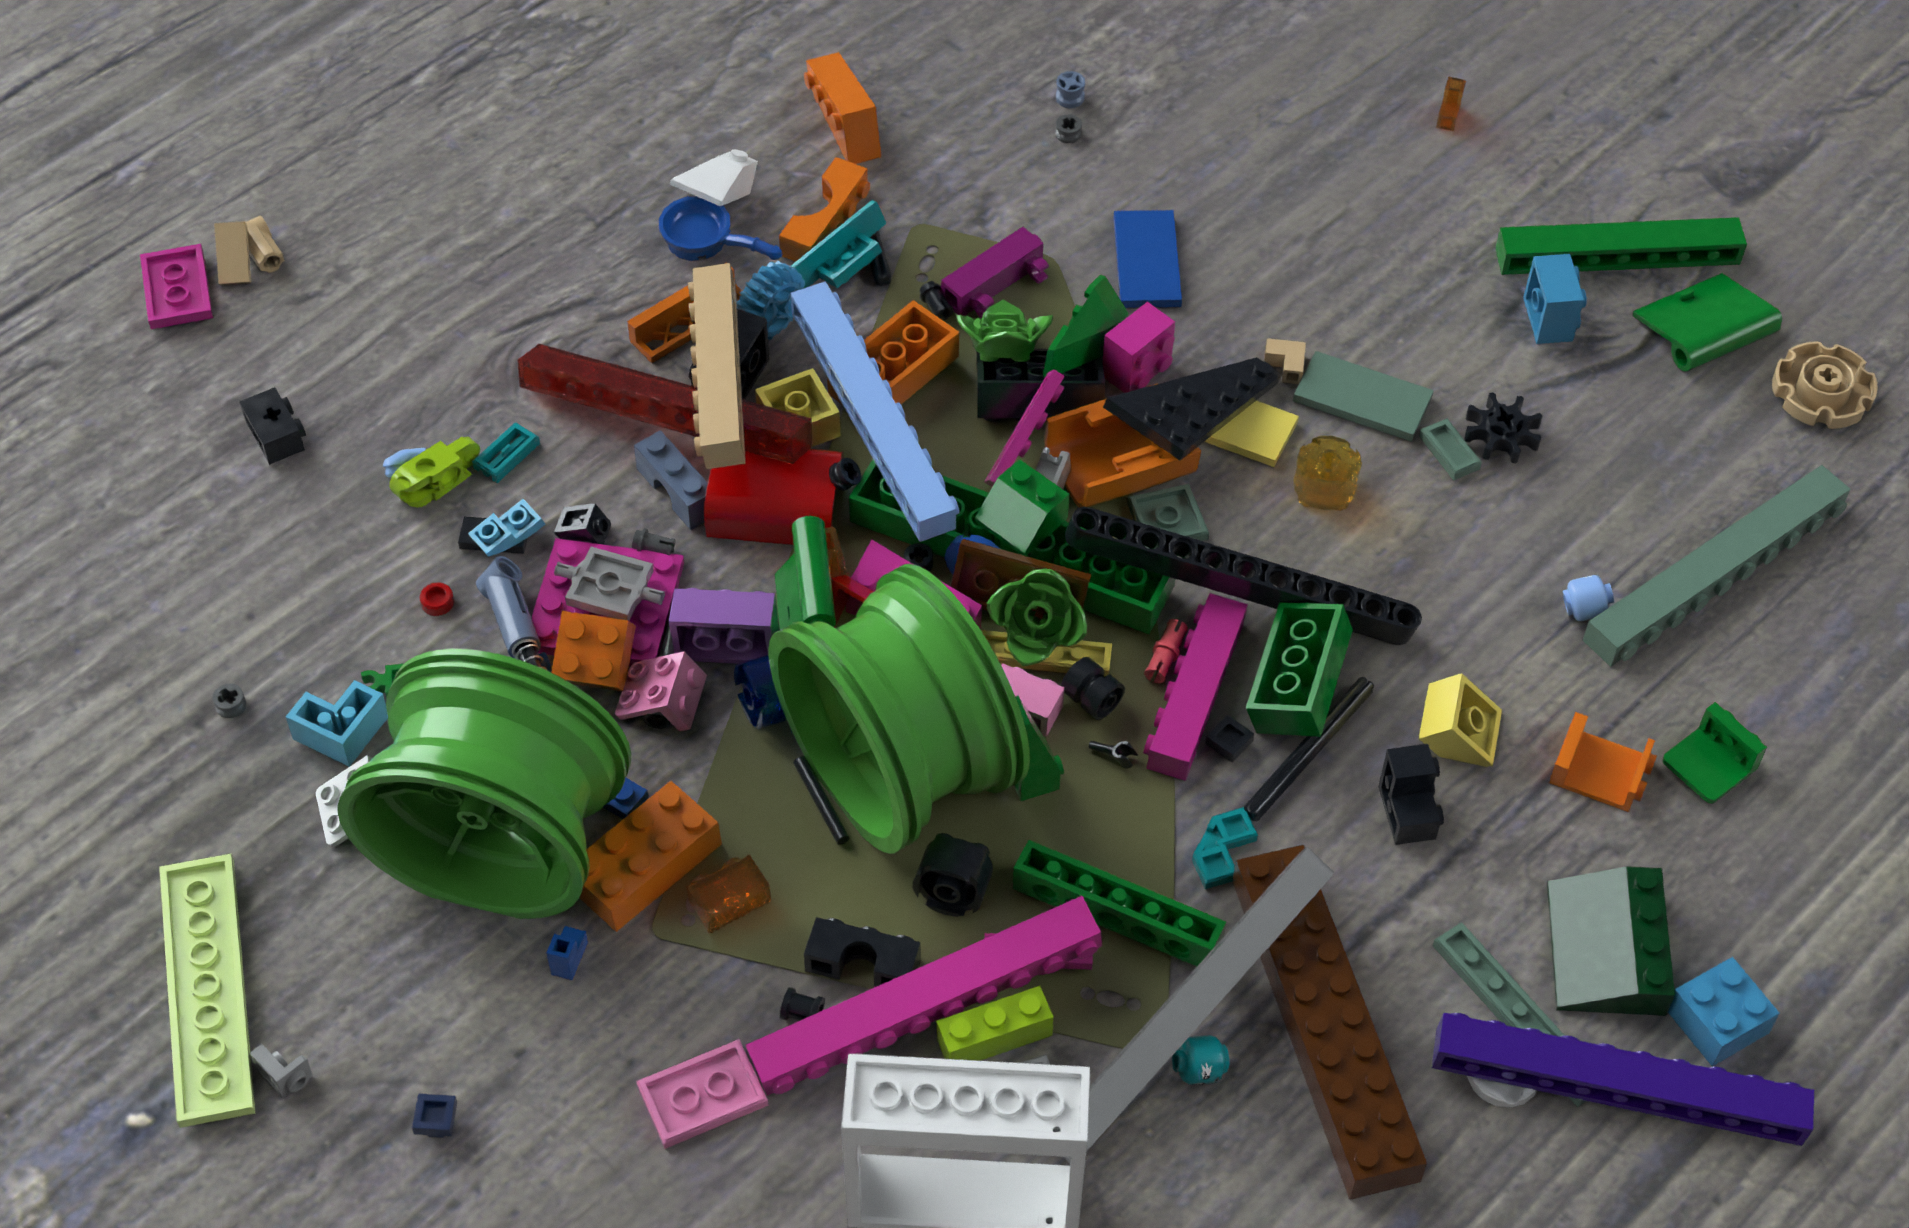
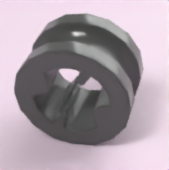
M1072 114L1060 116L1056 121L1055 134L1057 139L1064 143L1078 141L1082 133V121L1079 117Z
M224 684L213 693L212 700L220 716L234 718L244 712L246 700L242 689L238 685ZM227 698H231V700H235V702L229 704L227 701L224 700Z

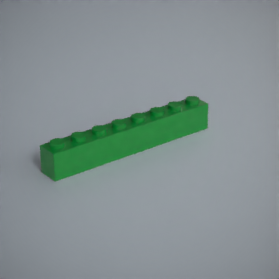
M1734 217L1500 227L1495 250L1501 275L1529 274L1534 256L1570 254L1573 265L1578 267L1579 272L1740 265L1747 242L1740 218Z

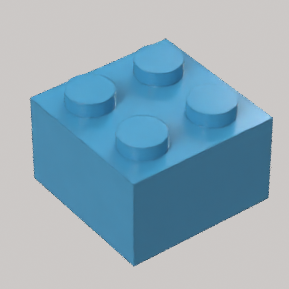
M1570 254L1533 257L1523 299L1536 344L1571 342L1574 339L1576 329L1580 328V313L1582 308L1586 307L1587 297L1585 290L1580 288L1579 269L1573 265Z
M1733 957L1676 988L1675 997L1668 1010L1670 1016L1712 1067L1769 1034L1780 1014Z

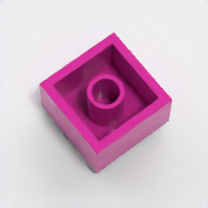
M1146 302L1105 334L1103 350L1105 379L1126 393L1146 387L1155 375L1166 371L1173 360L1172 350L1175 340V321L1149 302Z

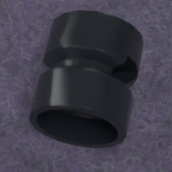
M1090 657L1078 660L1068 670L1061 682V686L1064 687V693L1075 703L1082 702L1081 707L1096 720H1101L1112 713L1125 693V686L1111 674L1104 676V669Z

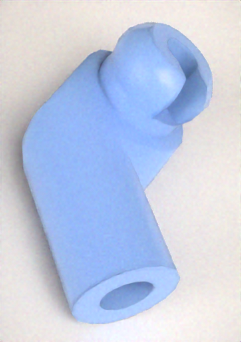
M426 448L404 449L386 458L383 463L386 477L391 478L402 464L422 453Z

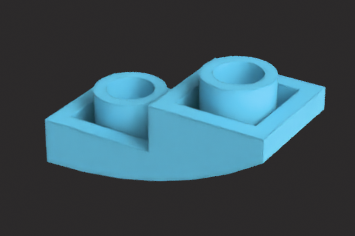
M522 499L499 518L494 513L491 514L468 534L484 553L490 557L517 545L546 524L532 507Z

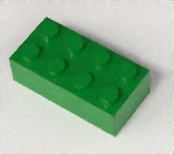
M1279 602L1246 705L1247 713L1256 733L1321 737L1353 631L1343 604Z

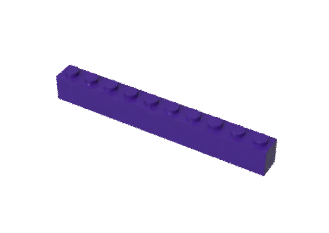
M1443 1012L1436 1029L1432 1061L1433 1069L1575 1099L1581 1098L1594 1103L1802 1146L1813 1131L1814 1090L1803 1088L1797 1083H1779L1765 1080L1763 1077L1755 1074L1741 1075L1731 1073L1721 1067L1707 1068L1690 1064L1683 1059H1664L1655 1057L1645 1051L1631 1052L1621 1050L1611 1044L1583 1042L1573 1036H1554L1545 1034L1535 1028L1521 1029L1511 1027L1497 1020L1483 1021L1469 1018V1016L1463 1013L1449 1014Z

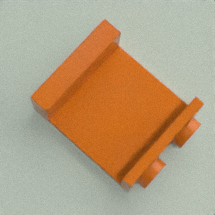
M1575 712L1549 783L1629 812L1633 800L1640 802L1647 782L1641 780L1643 773L1650 775L1657 755L1651 754L1655 740L1648 738L1643 753L1584 732L1589 716Z

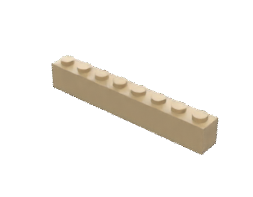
M730 263L693 268V281L688 282V290L691 301H694V303H689L691 321L695 322V324L690 325L692 343H696V346L691 347L692 362L694 366L697 365V368L691 370L694 388H698L697 391H692L694 408L696 411L699 410V413L693 414L695 431L700 434L699 437H694L697 457L703 456L706 469L745 464L736 286Z

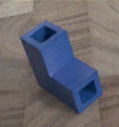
M564 926L561 935L554 934L546 952L551 975L573 980L588 944L586 931Z

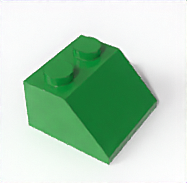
M1019 459L997 478L979 509L975 522L1020 555L1027 556L1068 519L1069 493Z

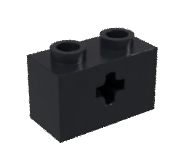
M275 387L239 401L245 422L269 465L305 450L301 438L306 436L304 427L299 418L293 420L291 415L294 412L288 398H281Z

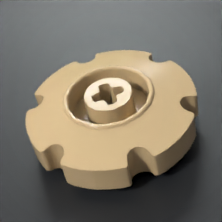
M1821 342L1802 343L1789 349L1786 358L1779 359L1772 378L1773 393L1776 397L1785 400L1782 408L1788 414L1811 426H1815L1817 422H1822L1829 429L1844 428L1859 422L1864 412L1870 411L1876 398L1878 385L1875 374L1864 369L1867 362L1861 356L1841 345L1835 344L1834 347L1828 348L1823 346Z

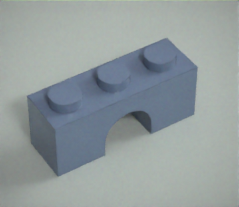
M661 430L636 443L634 451L637 470L654 489L661 485L665 487L670 496L673 511L690 530L704 523V506L708 482Z

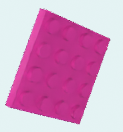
M555 538L531 617L541 642V648L538 653L545 652L547 655L554 656L562 611L607 617L566 605L565 596L572 585V579L554 575L557 562L576 567L585 559L590 547H595L653 563L654 572L647 587L665 591V597L661 605L642 600L636 606L629 620L636 625L629 666L635 662L659 657L666 633L674 588L678 589L684 566V556L678 554L666 555L648 550L637 551V549Z

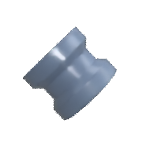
M1074 71L1061 73L1056 80V101L1062 107L1076 108L1084 102L1085 78L1080 73Z

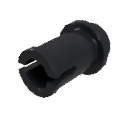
M929 281L921 286L919 290L921 301L927 303L934 315L940 319L942 317L944 320L949 318L954 309L941 293L940 284Z

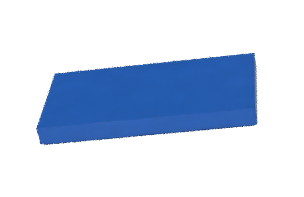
M1174 210L1114 211L1113 221L1119 298L1125 308H1140L1146 302H1149L1154 307H1181L1182 295Z

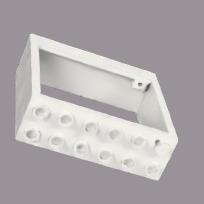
M848 1054L842 1119L848 1227L1079 1228L1087 1149L1090 1067ZM861 1145L1071 1157L1070 1166L873 1155L861 1154Z

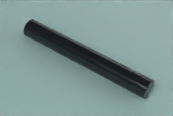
M800 756L796 758L793 764L838 845L845 844L850 837L806 757Z

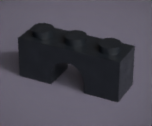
M816 917L804 951L805 972L840 980L843 968L847 963L855 959H865L875 965V988L918 969L921 961V942L915 941L906 935L893 936L881 933L877 929L868 926L860 928L847 925L835 918L823 919Z

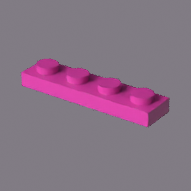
M1056 370L1047 373L984 483L993 487L997 478L1014 464L1018 456L1024 457L1032 444V441L1028 439L1034 428L1039 430L1048 416L1044 412L1050 401L1055 403L1064 389V386L1060 384L1065 377Z

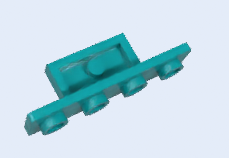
M871 200L791 265L802 275V279L805 281L803 288L811 286L819 278L835 288H839L882 252L879 243L870 238L886 224L884 215L876 201Z

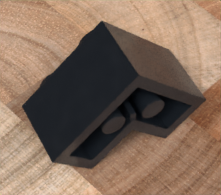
M1428 744L1391 748L1386 751L1378 788L1395 845L1436 840L1439 827L1444 824L1442 807L1440 804L1436 805L1434 800V782L1436 777L1440 776V766L1437 757H1432Z

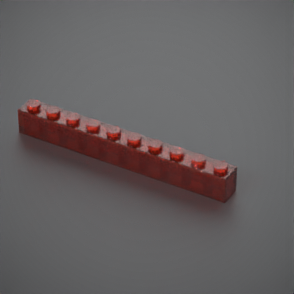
M537 344L517 360L521 388L694 437L700 436L695 431L693 414L699 413V410L696 411L694 408L692 391H697L698 388H694L692 385L542 344ZM742 399L745 451L794 464L812 447V418Z

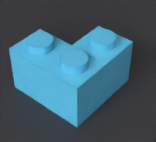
M355 680L335 705L305 692L286 715L293 740L348 767L351 766L388 718L383 693Z

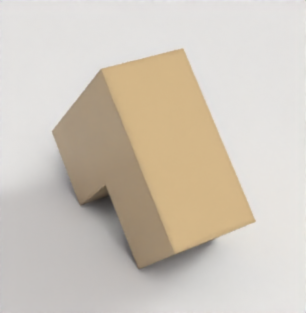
M1267 338L1264 361L1273 367L1283 368V383H1300L1303 377L1306 342Z

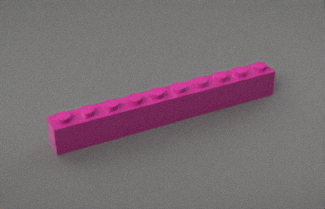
M1080 896L746 1044L747 1051L766 1095L786 1093L797 1082L806 1078H819L825 1075L829 1068L842 1062L847 1064L848 1054H863L876 1047L878 1049L886 1048L895 1043L898 1037L909 1032L912 1034L920 1033L926 1030L932 1022L943 1017L946 1018L961 1013L967 1006L976 1002L980 1004L987 1003L1005 989L1023 987L1031 981L1032 977L1044 972L1046 974L1054 973L1060 970L1066 962L1077 957L1084 959L1092 956L1099 947H1102L1101 931L1083 896Z

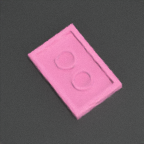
M739 1039L636 1081L637 1088L665 1149L769 1106L764 1090Z

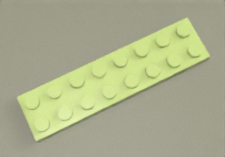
M231 854L160 866L177 1123L182 1128L255 1114L233 857Z

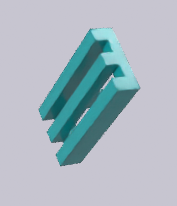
M515 422L472 461L473 468L477 471L481 469L483 475L486 477L492 476V480L499 483L540 444L539 436ZM518 434H521L512 444H509ZM501 451V454L499 456H497L490 464H487L493 457H495Z

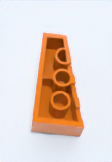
M837 52L806 60L807 72L804 73L806 87L808 90H812L815 101L819 104L845 160L858 164L881 158L876 106L841 54Z

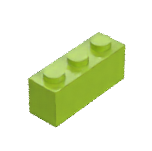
M1037 986L936 1021L937 1041L944 1059L981 1061L1053 1036L1054 1017L1041 986Z

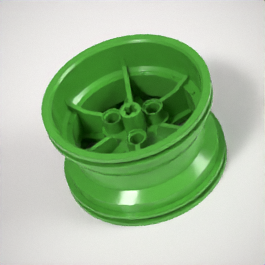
M904 564L886 573L879 579L876 590L865 599L856 614V618L838 628L818 621L811 624L795 622L771 636L768 648L771 674L780 704L795 739L814 774L860 835L878 850L893 854L917 841L921 828L927 825L930 820L932 803L951 792L954 794H977L986 790L991 793H1001L1021 782L1026 777L1030 763L1028 737L1019 705L1007 676L984 634L965 607L939 579L927 570L917 565Z
M440 649L425 652L409 659L398 670L386 697L389 732L394 743L378 753L369 763L364 764L352 773L339 799L338 817L347 837L378 868L406 886L431 898L519 919L549 917L566 911L578 901L590 869L582 820L595 814L620 793L631 766V749L625 733L610 713L588 694L561 677L530 663L497 653L471 649Z

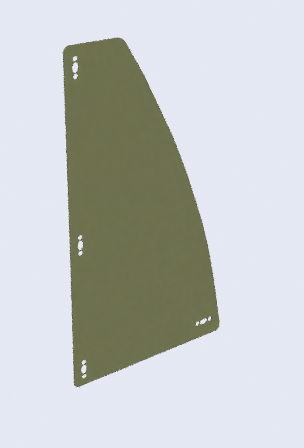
M919 224L912 227L906 238L872 333L913 300L933 313L928 304L920 299L919 290L921 286L929 281H934L941 286L943 278L998 242L928 224ZM929 246H936L938 252L929 254L926 249ZM1043 254V259L1049 264V267L1044 270L1048 275L1046 280L1038 284L1028 273L992 297L994 304L1004 299L1018 307L1024 313L1027 323L1029 318L1034 320L1036 317L1053 315L1051 325L1040 336L1035 349H1048L1062 326H1068L1072 317V311L1075 308L1058 263ZM928 255L933 256L935 259L933 269L929 272H922L919 268L922 258ZM925 274L928 276V280L918 282L916 276ZM972 310L971 312L965 315L968 317H972L974 320H976L977 318L981 320V318L976 314L975 310ZM953 311L949 318L944 320L942 317V320L959 331V357L901 405L905 413V421L908 426L913 425L917 432L921 449L926 448L929 452L932 468L935 473L940 472L943 476L990 492L992 487L984 483L1019 421L1015 418H1002V420L997 422H989L983 418H977L976 350L973 347L970 336L958 324L957 314ZM844 408L840 418L841 436L832 439L829 451L843 452L844 458L847 457L854 460L859 466L862 476L873 458ZM1046 420L1039 430L1034 428L1028 438L1032 441L1030 448L1023 458L1018 456L1015 462L1020 459L1033 469H1036L1041 453L1045 448L1044 433ZM856 485L851 486L850 489L845 491L836 488L832 514L833 546L832 548L827 547L831 577L847 575L851 578L871 539L904 558V551L910 546L908 543L850 522L849 496ZM1064 486L1063 490L1069 493L1066 487ZM1133 493L1090 506V508L1134 521L1127 504V497L1133 496ZM1070 494L1067 522H1070L1074 511L1079 508ZM794 545L789 558L794 554ZM933 553V568L930 573L951 587L953 574L947 567L945 557ZM922 557L914 558L916 563L923 562ZM846 605L836 628L856 618V615L846 612ZM982 610L981 630L1007 632L1004 627L994 623L988 611ZM1083 610L1087 621V634L1082 640L1112 643L1109 674L1125 686V693L1112 713L1101 720H1096L1081 707L1082 702L1075 703L1064 693L1063 708L1048 736H1044L1053 755H1059L1063 764L1064 774L1060 775L1059 790L1024 801H1020L1014 786L1001 793H991L986 790L977 794H954L951 792L932 803L930 820L927 825L921 828L917 841L893 854L882 852L866 841L818 779L850 837L845 844L838 845L793 764L796 758L804 756L795 739L780 704L770 665L749 664L697 802L699 806L718 821L722 845L663 893L652 924V931L655 936L665 941L873 989L875 965L865 959H855L847 963L843 968L840 980L805 972L804 951L816 917L823 919L835 918L847 925L860 928L868 926L877 929L881 933L893 936H909L915 941L921 942V961L918 967L920 968L983 940L985 933H999L1055 908L1050 904L1013 889V867L1028 840L1174 900L1175 781L1174 777L1146 769L1148 755L1143 754L1148 735H1155L1158 729L1154 727L1159 707L1165 709L1168 701L1164 700L1166 682L1154 683L1158 671L1155 670L1150 681L1144 675L1145 669L1148 667L1154 654L1153 646L1156 641L1160 640L1157 621L1150 634H1146ZM1023 669L1027 673L1041 679L1052 680L1059 686H1061V682L1066 673ZM1095 741L1115 746L1121 741H1127L1137 752L1138 756H1127L1133 766L1125 769L1114 756L1089 749V742ZM939 833H947L953 838L963 839L971 843L984 844L990 851L989 858L993 864V873L981 906L974 913L973 909L966 911L964 916L959 917L938 913L925 905L927 899L921 893L917 897L913 891V880L927 845ZM704 875L709 878L710 882L706 887L696 885L695 881L699 876ZM701 889L705 894L704 904L697 912L691 913L686 908L687 898L693 890ZM684 915H693L695 923L691 926L683 925L681 919ZM1098 925L1101 931L1102 947H1099L1097 952L1093 954L1092 970L1060 969L1051 974L1037 975L1032 977L1031 981L1025 986L1017 989L1012 987L1005 989L987 1003L1041 986L1054 1017L1053 1033L1124 1049L1168 1000L1171 955ZM1083 988H1092L1095 996L1090 1000L1082 998L1080 993ZM1101 991H1113L1120 994L1125 999V1003L1120 1007H1108L1101 1004L1096 996ZM1131 998H1136L1141 1003V1007L1136 1011L1128 1009L1126 1005L1127 1001ZM976 1002L970 1006L965 1007L964 1011L976 1008L987 1003L980 1004Z

